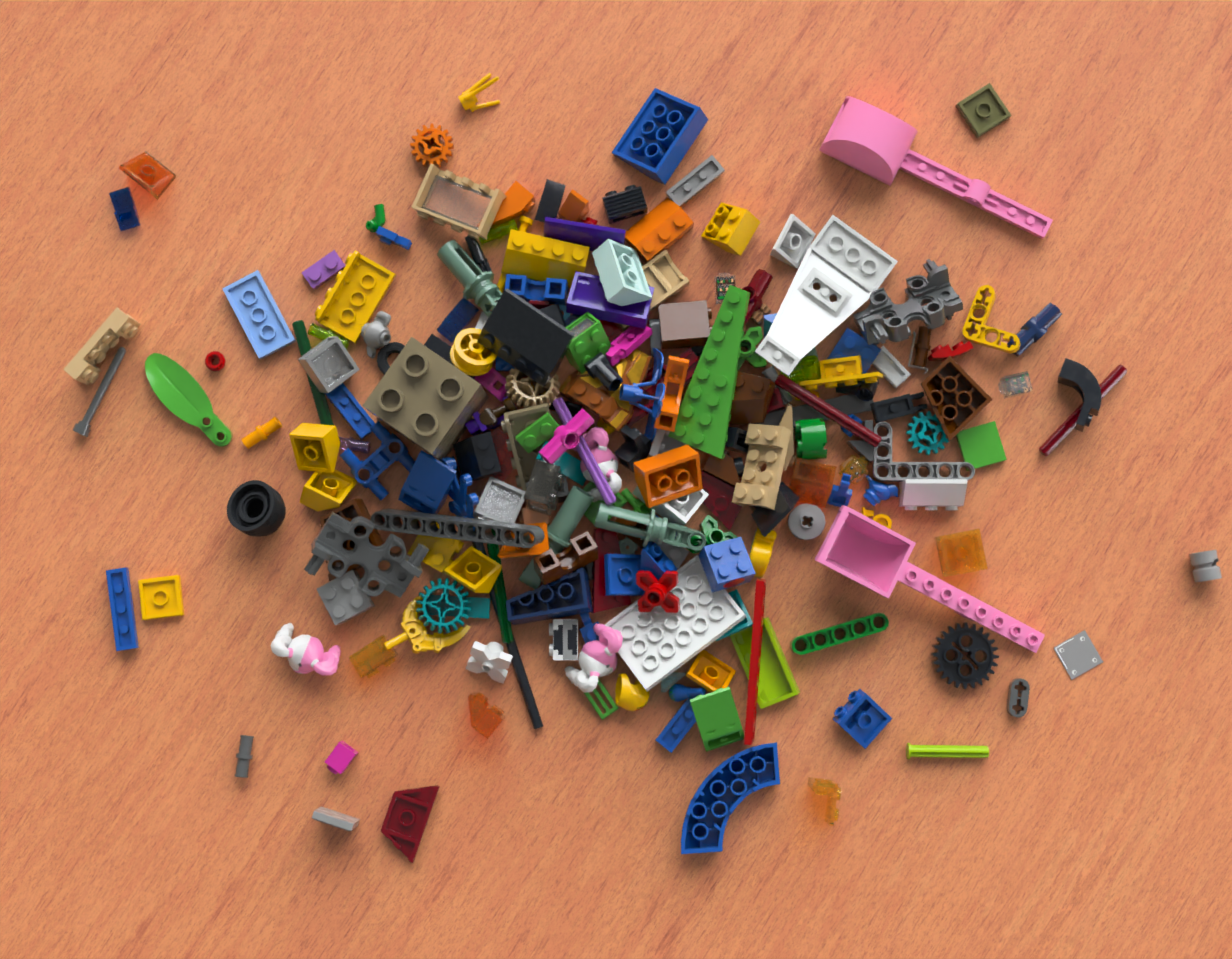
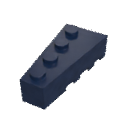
M580 568L572 574L564 575L556 581L541 585V587L535 590L527 591L507 600L508 621L513 625L593 612L588 572L584 568Z

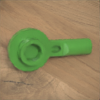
M627 488L621 492L623 497L634 508L633 511L650 515L652 509L648 508L644 502L636 499Z

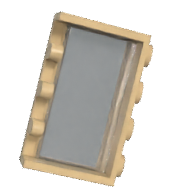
M430 164L412 208L417 211L416 215L427 220L430 217L434 219L433 222L441 226L448 224L456 232L462 233V231H466L468 236L479 240L481 237L487 240L488 232L499 207L507 196L497 188L492 190L483 183H480V185L476 184L467 177H458L449 170L445 172L434 164Z

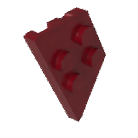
M438 785L394 791L381 832L392 841L393 845L411 863L414 862L440 788Z

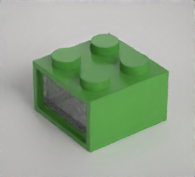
M586 312L566 327L575 335L565 355L569 363L583 374L586 371L583 364L600 352L605 356L611 347L610 341L601 322L589 312Z

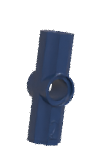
M1050 302L1035 317L1033 316L1020 328L1021 330L1016 334L1020 340V348L1017 352L1013 353L1014 355L1020 356L1033 342L1038 341L1048 331L1047 329L1060 318L1062 313L1056 305ZM1011 339V341L1007 343L1008 348H1010L1011 345H1016L1014 343V339Z

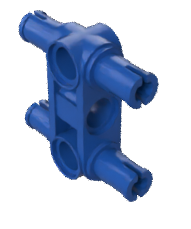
M378 421L370 428L382 442L377 450L364 461H360L349 448L339 456L351 468V474L364 488H369L381 501L389 492L377 480L378 476L395 461H399L410 473L415 461L408 454V448L395 434H390ZM398 442L401 446L399 452L392 453L389 450L390 443ZM361 469H367L370 472L368 479L363 480L359 477L358 473Z

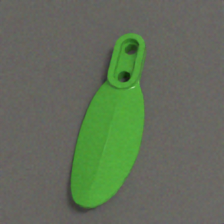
M158 353L149 355L145 361V372L153 391L160 401L177 417L199 427L215 445L227 446L230 444L233 438L231 430L214 414L207 394L195 378L169 357ZM205 418L210 419L209 425L204 424ZM220 432L224 434L223 440L218 439Z

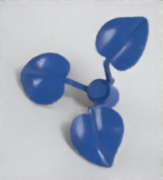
M652 348L654 353L652 381L638 384L632 383V385L622 384L619 392V400L628 401L629 404L635 405L649 413L644 435L651 442L656 435L657 428H654L656 418L659 417L662 410L665 384L659 383L657 385L655 396L643 394V390L639 389V387L655 386L657 380L661 377L664 356L656 348ZM642 398L654 400L653 409L651 410L637 403V401H641Z

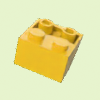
M721 202L701 237L726 252L741 256L761 222L747 209Z

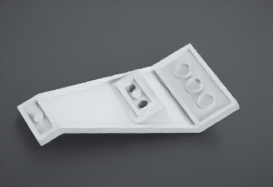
M832 215L809 246L768 334L755 350V353L789 376L807 353L870 298V294L880 287L898 261ZM814 283L820 284L819 290L813 289ZM831 295H835L837 297V301L831 302L829 300V297Z

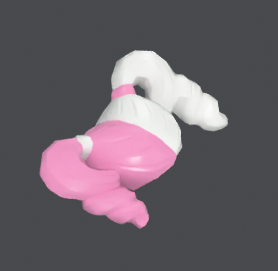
M602 427L591 428L583 437L612 492L616 494L622 487V479L616 473L619 465L618 458L607 447L609 442L607 432ZM581 460L580 469L583 476L588 481L594 483L584 462ZM597 487L587 492L594 497L592 502L603 500Z
M292 623L283 625L277 631L275 639L270 645L271 650L276 656L287 657L290 667L296 673L306 674L314 670L322 676H330L336 673L341 654L340 646L334 645L328 652H324L321 641L316 637L302 634L292 639L294 631Z
M596 623L593 629L596 635L599 636V641L587 642L583 646L578 657L582 670L571 666L565 668L567 678L582 692H592L597 687L598 677L607 676L615 671L617 666L616 652L621 648L623 641L621 632Z

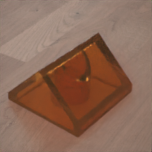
M146 151L119 166L123 173L157 200L176 178L172 171Z

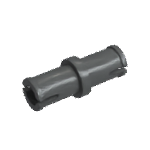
M240 735L239 753H236L238 760L235 776L248 778L250 759L253 758L251 750L254 736Z

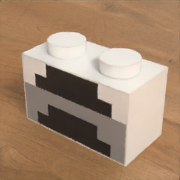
M553 619V623H549V636H553V644H549V656H553V660H578V619Z

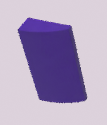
M545 217L544 237L590 247L589 251H595L607 239L625 245L626 230Z
M575 272L566 303V313L582 316L589 312L596 319L643 329L646 328L655 287L648 286L652 296L650 300L620 306L607 301L599 279L600 276Z

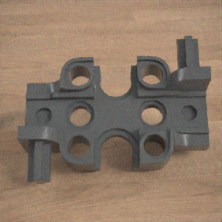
M927 259L926 263L923 264L924 269L928 273L927 278L922 275L907 278V288L904 290L908 301L903 304L891 302L884 288L877 289L870 294L869 307L853 314L854 322L868 345H877L879 342L885 344L887 339L892 342L909 339V336H911V331L907 326L909 322L921 320L928 329H935L942 326L946 318L951 320L955 312L963 310V303L949 282L948 268L945 264L938 267L934 260Z
M332 512L311 544L313 556L304 570L308 574L315 576L324 560H326L329 572L340 579L350 565L359 564L365 570L364 576L358 583L363 593L373 597L380 595L386 590L401 598L414 576L419 578L421 575V562L429 549L419 543L412 555L408 556L406 555L404 541L394 534H390L383 545L374 546L368 539L375 527L372 521L360 516L353 518L349 522ZM359 525L366 528L362 533H358L354 529ZM346 540H352L355 546L353 549L347 550L343 547V543ZM394 546H398L401 548V550L398 553H392L390 551V549ZM335 560H341L343 565L336 567L332 563ZM381 561H388L390 567L387 570H381L378 567ZM372 580H376L379 582V584L376 587H371L368 585V583Z

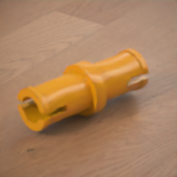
M275 416L262 426L258 425L256 430L241 438V440L250 449L261 440L268 439L270 434L282 428V424Z

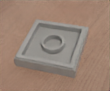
M322 806L316 809L312 815L314 820L347 831H352L356 828L360 821L358 818Z

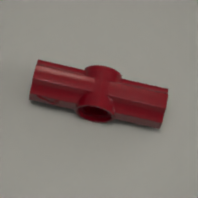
M757 270L749 285L742 288V290L750 293L744 328L753 312L761 308L763 304L761 298L773 279L772 275L765 270Z

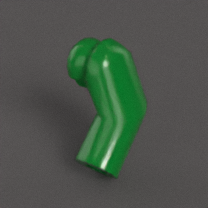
M383 204L374 205L375 217L370 222H366V229L368 231L376 232L379 226L382 227L385 224L386 218Z

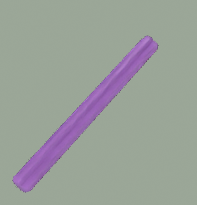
M560 397L553 401V406L563 425H566L573 418L563 398ZM581 435L579 443L575 448L605 504L611 505L616 502V497L584 437Z

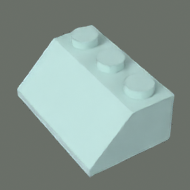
M607 239L592 252L594 264L597 267L607 301L625 306L652 298L635 249Z

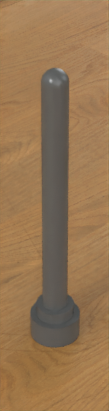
M120 347L83 420L75 424L73 431L88 437L91 431V425L89 424L126 353L125 348Z

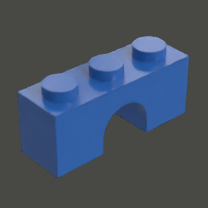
M506 274L505 289H509L527 302L538 300L548 301L549 304L566 305L569 285L566 279L546 278V281H534L528 279L527 276Z

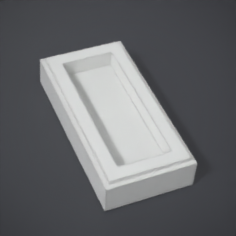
M883 345L872 365L896 389L911 374Z

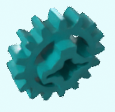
M927 411L926 416L920 412L918 414L919 419L915 416L911 419L914 423L907 424L911 430L905 432V434L911 437L907 442H913L911 448H919V454L925 450L926 455H930L931 450L934 454L938 453L937 448L943 450L945 447L942 443H949L936 414L931 416V412ZM929 420L935 422L937 426L930 424ZM920 424V430L917 434H915V429L917 425ZM930 430L932 431V434L930 435V437H929V435H927V436L924 435V432L930 431ZM941 432L940 440L937 443L936 437ZM919 441L925 442L927 446L922 445Z

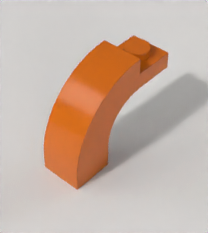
M669 355L663 382L665 384V396L662 400L663 406L659 417L655 420L654 428L674 432L689 359Z

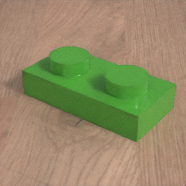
M547 412L517 434L516 440L529 454L552 437L559 424Z

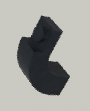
M1065 358L1057 382L1074 388L1080 394L1083 407L1075 429L1083 432L1085 426L1089 427L1093 415L1098 416L1101 406V389L1097 379L1088 368L1076 361Z

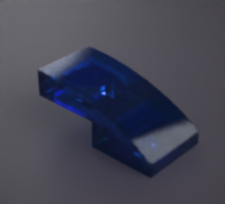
M130 187L109 193L120 231L141 226Z
M463 297L440 324L437 331L451 343L454 342L458 333L465 326L469 325L479 309Z

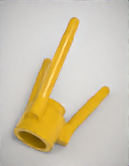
M488 73L471 88L463 92L462 95L458 96L465 111L470 109L473 112L477 109L500 104L499 100L475 104L478 102L475 95L498 81V76L483 84L491 77V74Z

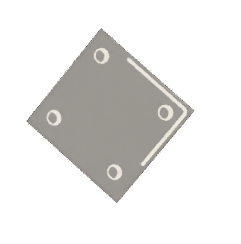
M1085 630L1054 647L1071 680L1103 663Z

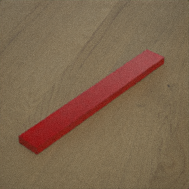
M766 579L756 580L744 745H752L755 740Z

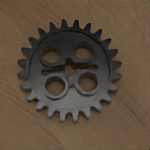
M966 622L963 623L962 628L959 623H955V629L948 626V633L941 631L943 638L936 637L935 639L939 644L932 645L937 652L931 653V656L937 658L932 664H938L939 666L935 669V672L942 671L940 679L947 677V684H951L954 681L955 688H958L961 683L962 689H966L967 684L971 688H975V682L978 685H983L982 678L989 681L987 673L994 674L995 672L991 667L998 666V664L993 662V659L999 658L998 655L993 654L994 651L998 650V647L991 646L995 640L987 639L990 633L982 634L983 627L976 630V624H972L968 628V623ZM964 635H966L970 641L968 646L966 647L962 646L961 644V638ZM952 642H955L962 652H968L967 657L977 665V670L967 659H961L963 654L952 645ZM950 649L955 653V657L951 661L946 658V652ZM979 650L984 655L983 660L980 662L975 659V653ZM966 664L969 667V673L963 676L960 673V668Z

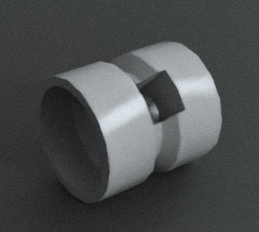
M1217 550L1189 554L1191 565L1195 567L1192 571L1194 582L1222 578L1220 567L1216 565L1219 561Z

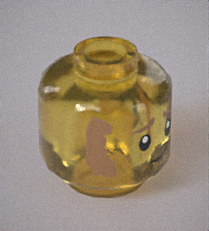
M850 455L839 465V475L841 477L843 473L851 475L850 484L857 485L869 474L867 469L869 463L862 456L858 458L855 455Z

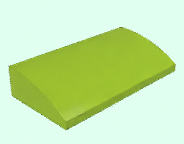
M769 617L764 618L757 700L760 709L800 693ZM753 626L730 635L748 680Z

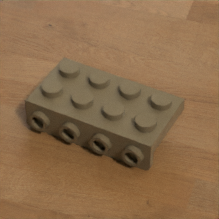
M548 403L504 413V420L501 421L503 432H508L509 439H506L508 451H512L514 456L511 458L513 470L517 469L518 475L515 476L518 488L522 487V490L527 492V482L548 478V475L545 474L548 465L536 459L544 443L528 454L516 440V435L547 412L550 414ZM554 435L546 441L549 442L554 437ZM555 470V472L558 473L556 477L564 476L563 474Z

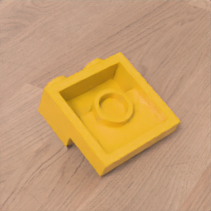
M418 535L408 554L412 555L419 543L425 545L429 551L422 562L444 573V570L454 562L452 558L455 552L459 554L464 543L462 540Z

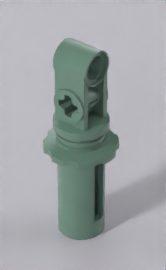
M456 240L447 242L440 248L437 256L465 288L463 291L464 299H474L475 304L481 307L483 312L489 317L502 296L499 287L492 283L494 280L493 272H482Z
M577 486L572 487L552 523L547 525L549 550L552 549L554 554H559L565 547H569L570 536L594 500L592 495ZM532 558L518 580L533 589H537L541 580L534 570Z
M604 503L599 505L594 527L643 539V547H646L648 542L652 541L660 546L664 542L677 547L701 550L706 544V538L701 531L676 523H668V518H658L655 516V509H652L649 515ZM608 515L645 524L646 529L607 520ZM692 536H701V542L698 545H692L690 543Z

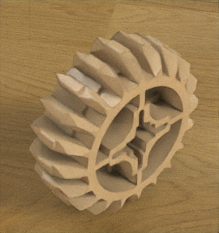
M516 368L509 371V375L506 377L505 389L508 390L507 397H511L513 403L517 402V408L521 406L528 408L548 403L550 407L551 403L559 395L560 382H558V375H555L543 387L529 377L521 379L527 375ZM544 391H547L545 394H543V395H541V396H537L538 394L544 393Z

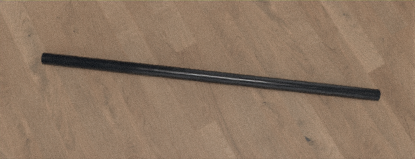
M457 466L455 471H457L456 478L460 487L461 475ZM472 541L473 547L487 556L483 543ZM493 586L489 595L499 622ZM513 635V642L507 643L506 647L508 653L513 656L511 662L533 728L537 729L543 727V723Z

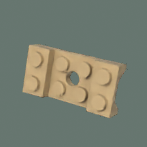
M666 250L642 266L648 286L655 287L650 311L689 285L688 278L679 271ZM619 324L624 331L630 327L629 325Z
M116 308L63 370L86 385L94 383L101 371L96 364L105 359V353L117 345L120 336L127 340L132 338L138 332V327L141 324L129 314L126 315L119 308Z
M749 424L745 443L749 445L741 483L736 482L732 503L739 506L752 505L770 510L775 509L791 430L783 426ZM766 463V470L761 472V466Z

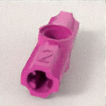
M581 409L566 425H561L555 429L554 437L539 451V455L549 465H552L567 449H573L578 445L579 437L594 423V419L585 410Z

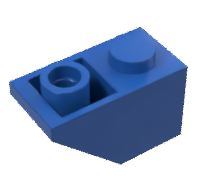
M649 541L646 547L642 549L641 570L650 571L657 580L661 578L665 571H676L678 569L656 543Z

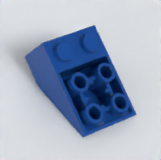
M421 450L401 489L398 500L418 512L438 514L446 502L457 471L452 469L451 466L435 459L431 454Z

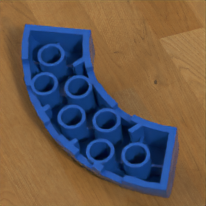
M777 742L743 750L725 760L705 778L694 794L685 815L681 835V854L723 851L725 827L735 808L749 794L764 787L780 784Z

